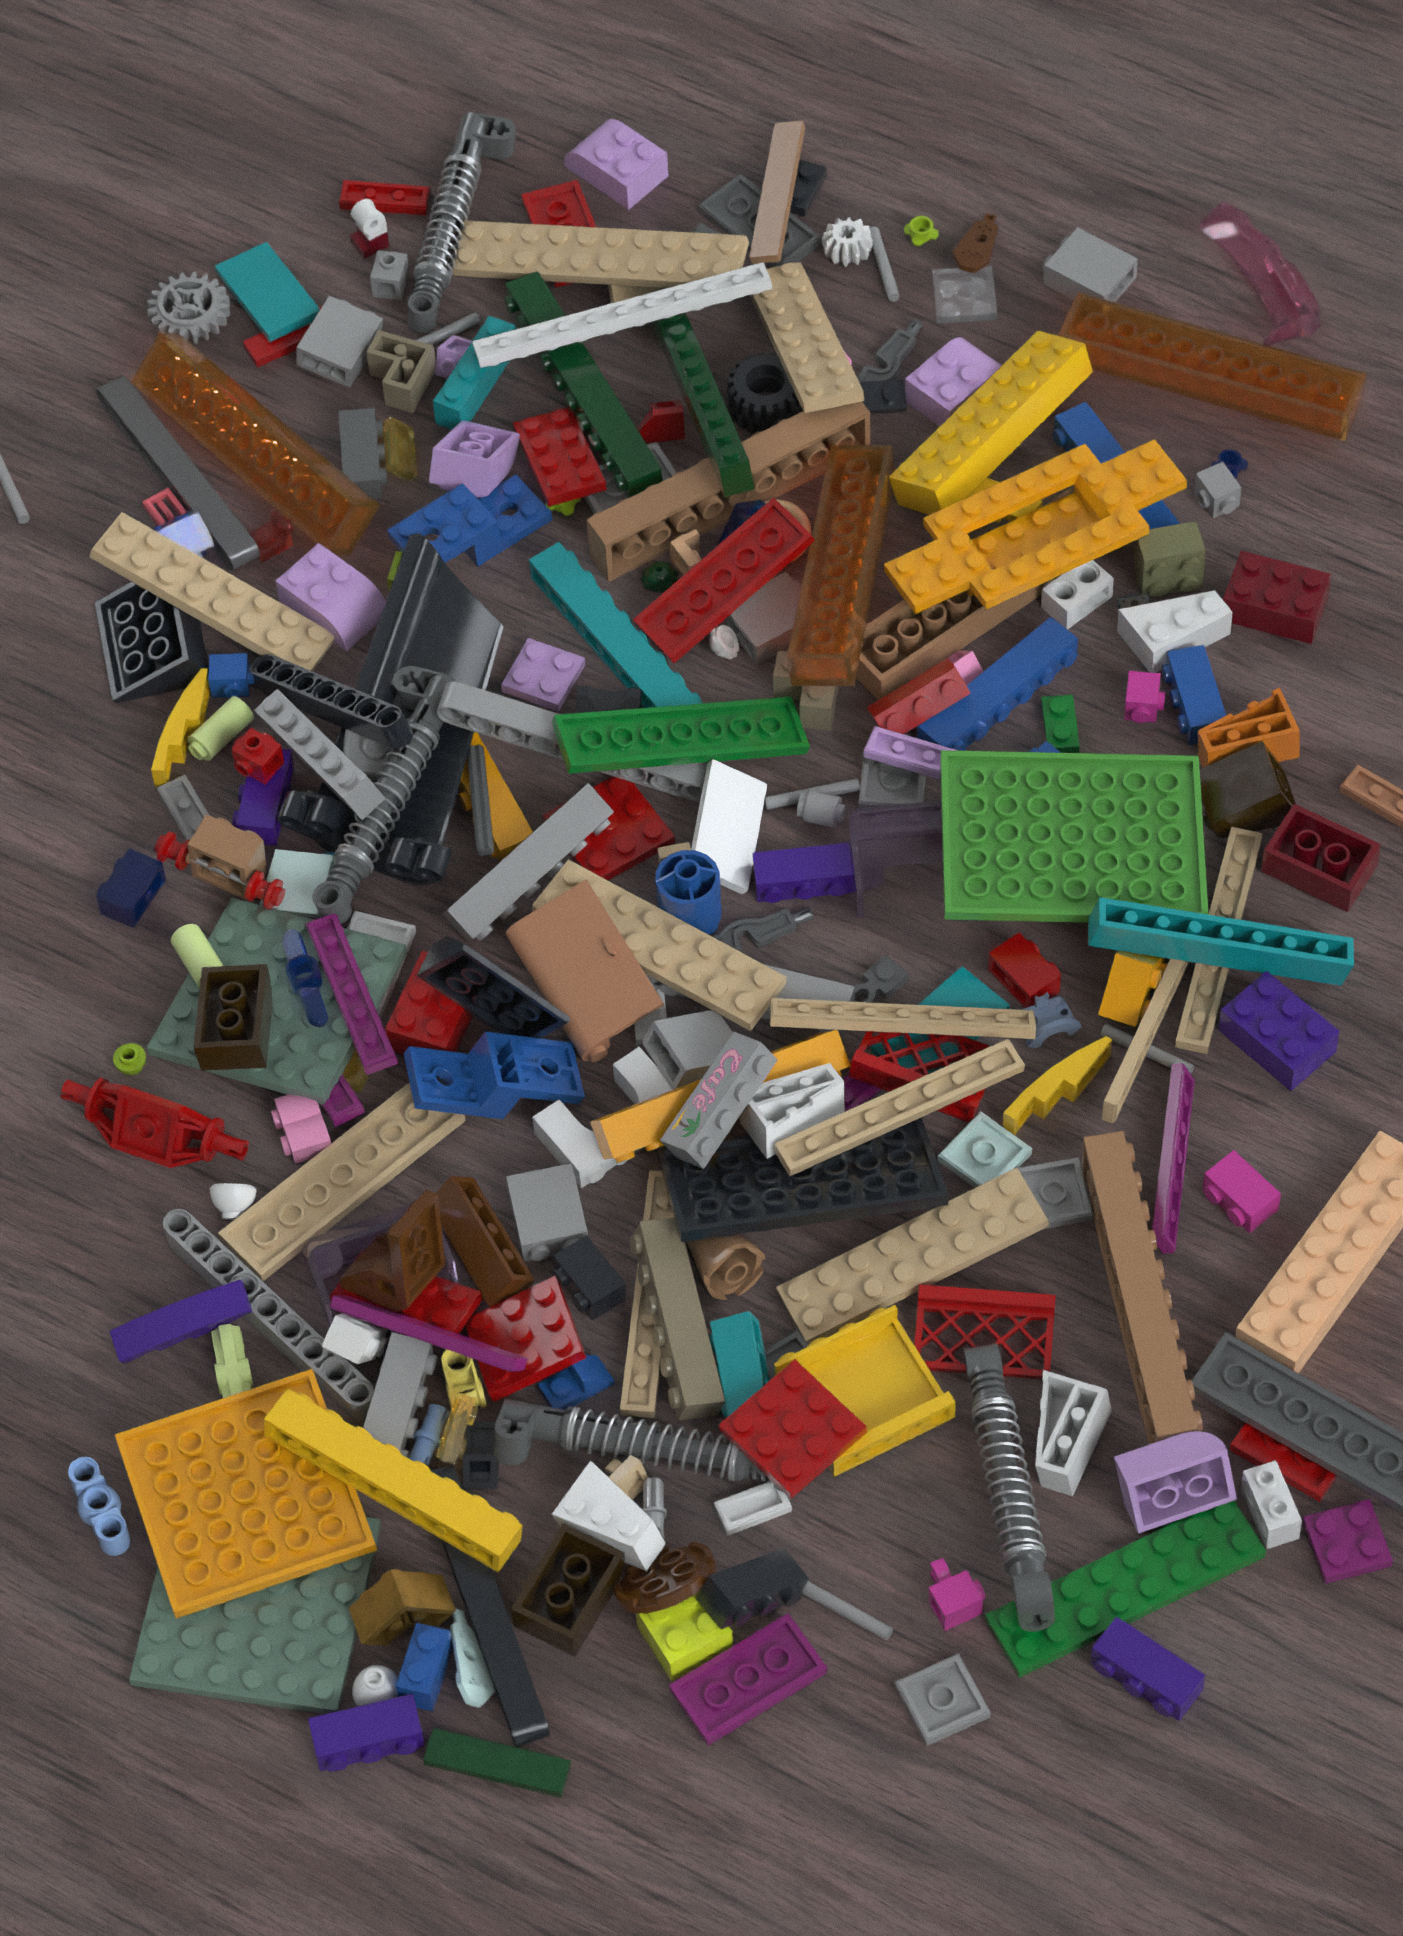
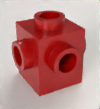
M250 728L244 736L237 738L231 749L235 769L245 777L251 776L264 785L268 783L285 763L281 744L277 743L269 734L264 732L261 734L253 728Z

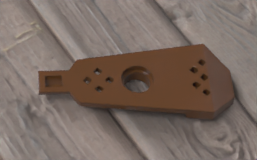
M986 213L983 220L975 221L955 247L952 257L960 270L976 273L990 264L999 227L994 223L998 215Z

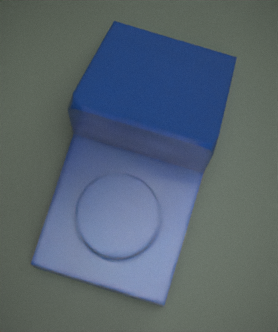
M586 1355L587 1358L538 1384V1390L549 1407L566 1409L569 1406L574 1407L615 1384L614 1379L598 1355Z

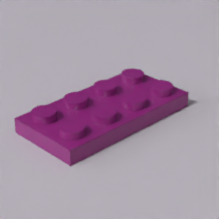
M789 1613L671 1683L669 1691L707 1746L827 1674V1666Z

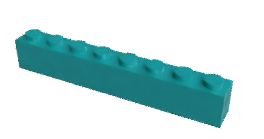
M558 542L529 559L530 578L626 689H641V706L643 708L703 704L700 696L696 692L691 693L686 687L680 673L677 671L673 672L669 668L664 655L660 651L655 652L650 646L644 632L641 630L637 631L633 627L628 614L624 610L619 611L614 605L611 595L606 590L602 591L598 587L592 573L589 570H583L579 565L576 555L571 550L567 551Z
M1099 897L1088 920V946L1257 973L1268 971L1271 975L1342 986L1354 967V940L1351 937Z

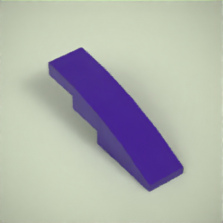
M237 1280L162 1307L109 1332L119 1362L128 1363L153 1350L162 1351L187 1338L197 1339L217 1329L218 1326L228 1324L253 1311L242 1280Z

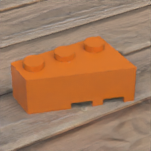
M1280 687L1271 692V697L1259 703L1255 700L1247 704V709L1233 716L1230 713L1198 730V756L1203 768L1261 741L1266 744L1279 762L1299 758L1300 730Z

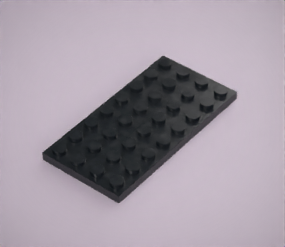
M922 1117L792 1176L788 1175L776 1154L767 1159L750 1135L724 1138L704 1169L678 1159L666 1146L657 1148V1158L681 1242L948 1205V1192Z

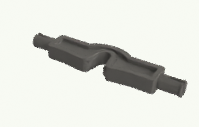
M913 319L905 330L897 329L875 355V361L885 369L865 366L857 378L858 381L896 380L901 370V363L915 347V336L923 328V324L919 320L917 322V319Z
M810 907L792 914L788 909H784L760 919L745 918L737 920L726 926L720 934L713 937L742 952L738 939L740 936H748L751 942L754 943V946L760 948L783 936L796 932L797 925L814 920V916Z

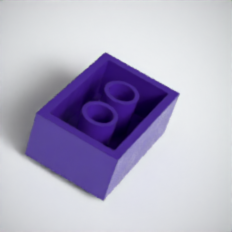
M1268 971L1258 977L1223 1007L1220 1012L1219 1031L1290 1091L1337 1051L1339 1030Z

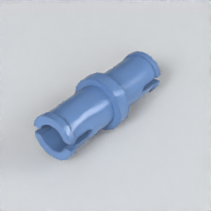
M430 1404L428 1406L421 1429L415 1432L413 1438L415 1444L409 1457L410 1460H417L427 1466L429 1465L434 1450L440 1447V1434L450 1414L445 1407L437 1404Z

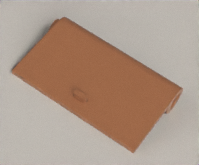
M587 879L511 925L506 932L508 940L544 999L571 1017L569 1022L562 1026L583 1061L594 1063L603 1059L608 1054L607 1050L610 1047L608 1039L664 1006L663 1001Z

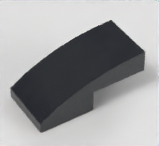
M496 1421L464 1422L463 1490L498 1489L499 1461L494 1457Z

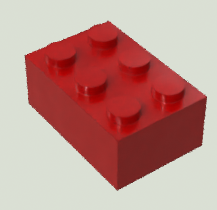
M426 951L421 952L385 1028L393 1051L403 1055L409 1046L457 1052L473 1017L471 1013L417 977L428 954Z

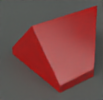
M679 399L649 403V411L637 427L646 444L685 439L683 406Z

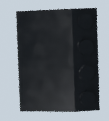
M134 582L128 583L95 602L112 701L115 703L185 689L201 668L208 669L209 674L200 620Z
M449 936L432 944L417 974V977L501 1034L541 1038L564 1026L571 1018L469 946Z

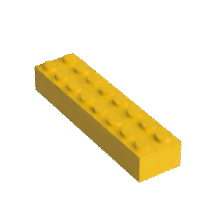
M1039 330L1032 335L1019 350L889 476L898 505L931 515L967 498L1093 372L1085 343Z

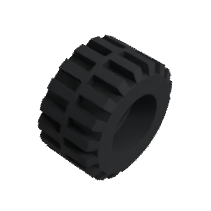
M762 352L758 353L756 357L749 355L746 357L745 362L740 360L736 363V368L731 369L729 373L730 378H728L727 383L728 406L732 419L738 421V426L741 428L748 427V431L752 433L756 431L763 432L777 425L781 420L789 419L803 412L777 353L765 355ZM769 391L774 392L775 394L764 396L758 395L757 393Z

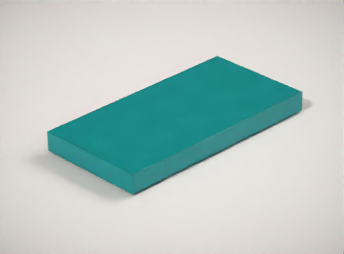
M267 242L215 265L216 274L269 342L312 323L320 311V308Z
M963 966L918 1004L1010 1009V1004ZM908 1033L914 1045L929 1040L926 1034ZM902 1035L887 1040L893 1052L908 1047ZM965 1036V1037L970 1038V1039H973V1040L976 1041V1040H977L979 1037H981V1036ZM881 1042L871 1046V1053L876 1057L886 1054ZM946 1042L939 1045L945 1057L960 1052L953 1043ZM933 1047L918 1052L924 1064L938 1059ZM912 1054L897 1059L899 1065L904 1068L910 1069L917 1066ZM940 1066V1067H937V1068L928 1070V1073H929V1074H930V1073H933V1072H935V1071H937V1070H939V1069H941V1068H943V1067Z

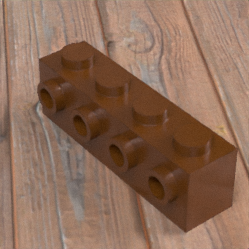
M450 1176L436 1192L438 1194L441 1226L450 1240V1245L457 1251L464 1263L466 1272L472 1277L481 1291L482 1299L488 1306H493L528 1289L535 1279L474 1177Z

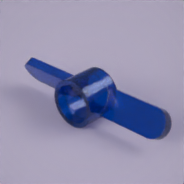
M290 929L284 934L282 940L289 961L286 965L288 981L291 990L301 997L309 1023L321 1028L326 1025L328 1014L319 990L323 983L316 959L308 955L301 933L295 929ZM311 973L305 978H296L300 974Z

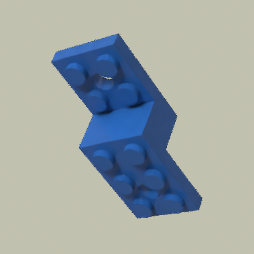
M515 474L499 484L488 496L476 498L462 483L387 530L388 538L402 553L410 535L421 533L425 537L428 534H436L438 538L429 542L445 563L465 552L477 566H480L552 521L553 518L552 512ZM507 509H515L517 511L512 516L502 514Z
M485 1031L468 1054L410 1046L404 1052L415 1109L504 1119L521 1097L555 1102L560 1100L563 1103L580 1104L585 1098L573 1044L570 1042ZM542 1066H544L545 1069H546L547 1071H549L550 1073H552V1074H549V1073L545 1072L544 1069L542 1068ZM436 1077H439L443 1083L447 1084V1086L441 1084L436 1079Z

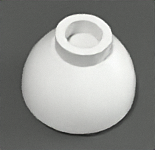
M220 1183L213 1184L210 1187V1196L215 1207L222 1212V1219L235 1220L253 1204L257 1190L252 1185Z
M380 1665L370 1666L362 1670L353 1683V1698L357 1706L398 1697L396 1690L398 1676L396 1673Z

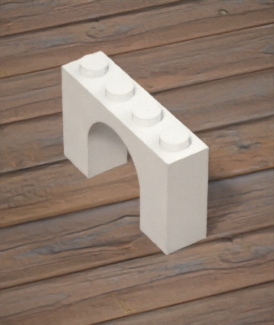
M640 1047L613 1064L614 1081L634 1104L672 1090L659 1068ZM557 1100L532 1117L534 1134L561 1165L572 1163L576 1183L580 1188L589 1183L599 1181L608 1170L628 1161L616 1163L615 1158L603 1159L594 1131L581 1125L560 1100Z

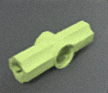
M232 1324L218 1326L217 1329L211 1331L217 1362L214 1366L219 1393L223 1395V1398L254 1387L249 1360L245 1358V1347L240 1326Z

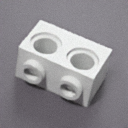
M1092 560L1062 574L1057 579L1049 580L1042 589L1041 608L1068 630L1113 596L1114 578Z
M344 1313L338 1314L333 1319L322 1347L356 1364L375 1360L376 1357L380 1358L383 1355L389 1339L385 1338L389 1329Z
M1273 1461L1244 1470L1241 1491L1265 1548L1269 1549L1298 1540L1302 1520L1277 1462Z

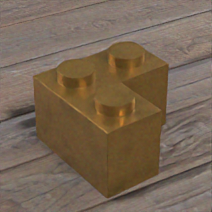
M399 1569L385 1572L373 1587L361 1593L360 1598L348 1608L361 1644L389 1646L408 1628H415L416 1623L438 1627L456 1611L443 1575L429 1574L424 1571L407 1572Z

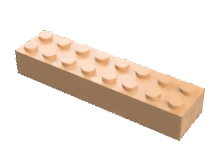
M1382 1131L1378 1132L1237 1326L1235 1338L1297 1373L1301 1371L1403 1228V1143Z

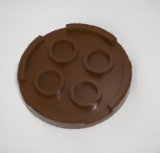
M690 1542L688 1544L689 1547L672 1550L666 1545L647 1571L629 1565L624 1569L625 1577L620 1583L615 1584L613 1589L619 1606L631 1613H650L672 1607L692 1597L702 1589L708 1576L716 1572L717 1564L711 1549L697 1542Z

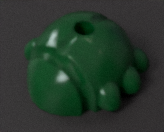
M656 561L642 570L641 582L644 583V589L665 592L678 581L676 576L679 573L669 563Z

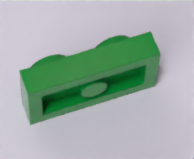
M1073 695L1041 697L1046 741L1061 753H1079L1080 745Z

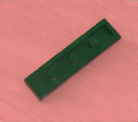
M433 1728L423 1759L426 1766L562 1798L571 1769V1760Z

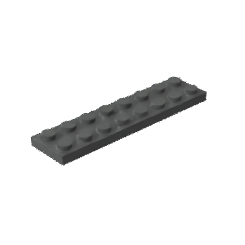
M1225 1332L1192 1379L1194 1393L1403 1513V1433Z

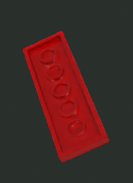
M773 497L636 616L633 621L674 664L815 540Z

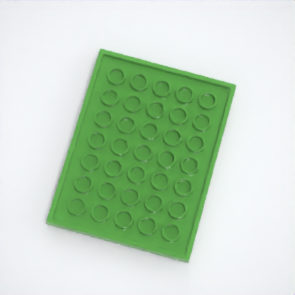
M941 750L944 920L1088 923L1089 916L1099 897L1208 915L1199 756Z

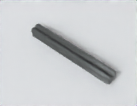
M471 745L467 759L476 849L479 856H490L494 852L484 748L481 745Z

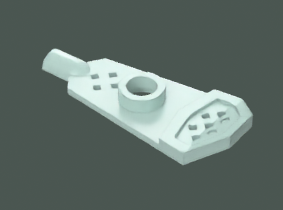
M456 1609L452 1614L454 1624L450 1627L457 1665V1673L455 1674L457 1687L467 1705L479 1708L491 1697L495 1689L475 1633L467 1625L464 1611Z

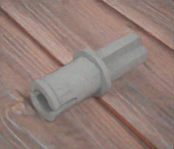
M646 1478L643 1482L642 1510L654 1521L664 1540V1518L667 1516V1510L664 1508V1484L660 1478Z

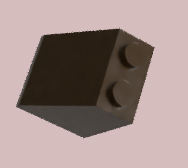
M1263 741L1200 769L1201 801L1206 810L1202 812V817L1209 830L1214 828L1221 838L1229 837L1231 827L1249 831L1278 827L1293 804L1297 805L1284 767Z

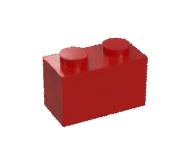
M1020 932L988 953L989 972L1024 1008L1035 1005V996L1041 997L1047 992L1050 1000L1060 993V970L1053 962H1048L1040 954L1037 945L1032 940L1027 941Z

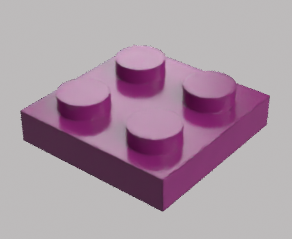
M1370 1499L1303 1516L1302 1524L1325 1584L1392 1567L1393 1559Z

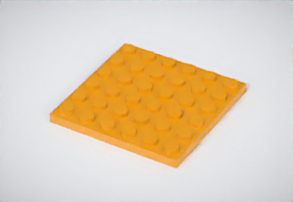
M313 1369L115 1434L175 1619L377 1551L356 1489L264 1436V1418L287 1388L297 1394L303 1393L309 1396L314 1404L327 1411Z

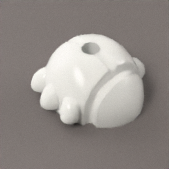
M720 625L710 632L709 646L715 655L729 660L738 656L737 652L740 651L738 639L735 632L729 626Z

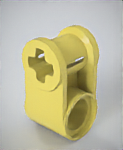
M446 1349L441 1357L442 1368L453 1416L458 1415L460 1410L471 1407H487L480 1378L477 1376L473 1358ZM455 1363L465 1364L460 1370L450 1368Z

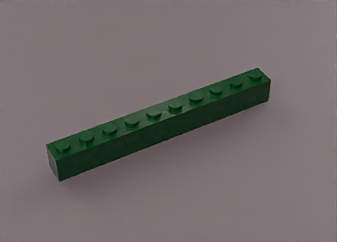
M538 271L505 283L507 296L503 297L504 304L508 313H514L516 316L515 320L518 329L566 316ZM575 342L560 346L554 350L538 352L544 371H550L555 389L557 392H563L568 410L576 413L579 428L582 432L587 431L589 434L588 438L594 452H600L605 470L613 473L618 491L620 493L624 491L627 498H630L644 491L649 486L662 482V468L583 342Z
M686 312L671 318L652 321L655 333L724 497L755 489L748 456Z

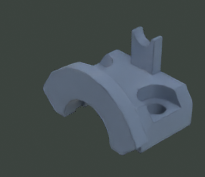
M1046 992L1041 997L1035 996V1005L1022 1009L1033 1010L1035 1015L1036 1035L1035 1039L1026 1040L1028 1047L1037 1048L1042 1046L1045 1039L1055 1033L1066 1032L1070 1036L1082 1028L1080 1022L1074 1019L1065 999L1061 996L1049 1000V995Z

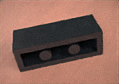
M782 1548L709 1575L696 1600L720 1629L734 1624L741 1626L750 1618L758 1615L764 1617L776 1608L784 1605L790 1607L796 1604L802 1598V1590L810 1578L787 1550Z

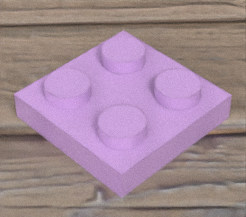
M528 638L501 684L502 692L559 712L585 667V658Z

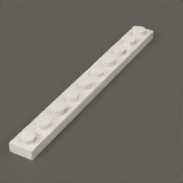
M763 262L472 341L480 368L495 366L508 360L524 358L530 354L554 350L563 345L583 342L589 338L613 334L622 329L642 326L655 320L671 318L677 314L701 310L710 305L730 302L733 299L747 295L759 294L762 291L772 289L771 278Z

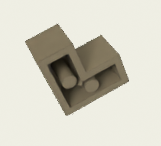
M378 330L367 350L369 373L371 376L384 379L382 385L386 406L413 413L436 371L434 346Z
M778 651L773 673L774 698L792 697L793 700L800 701V720L803 728L831 731L841 680L840 658Z

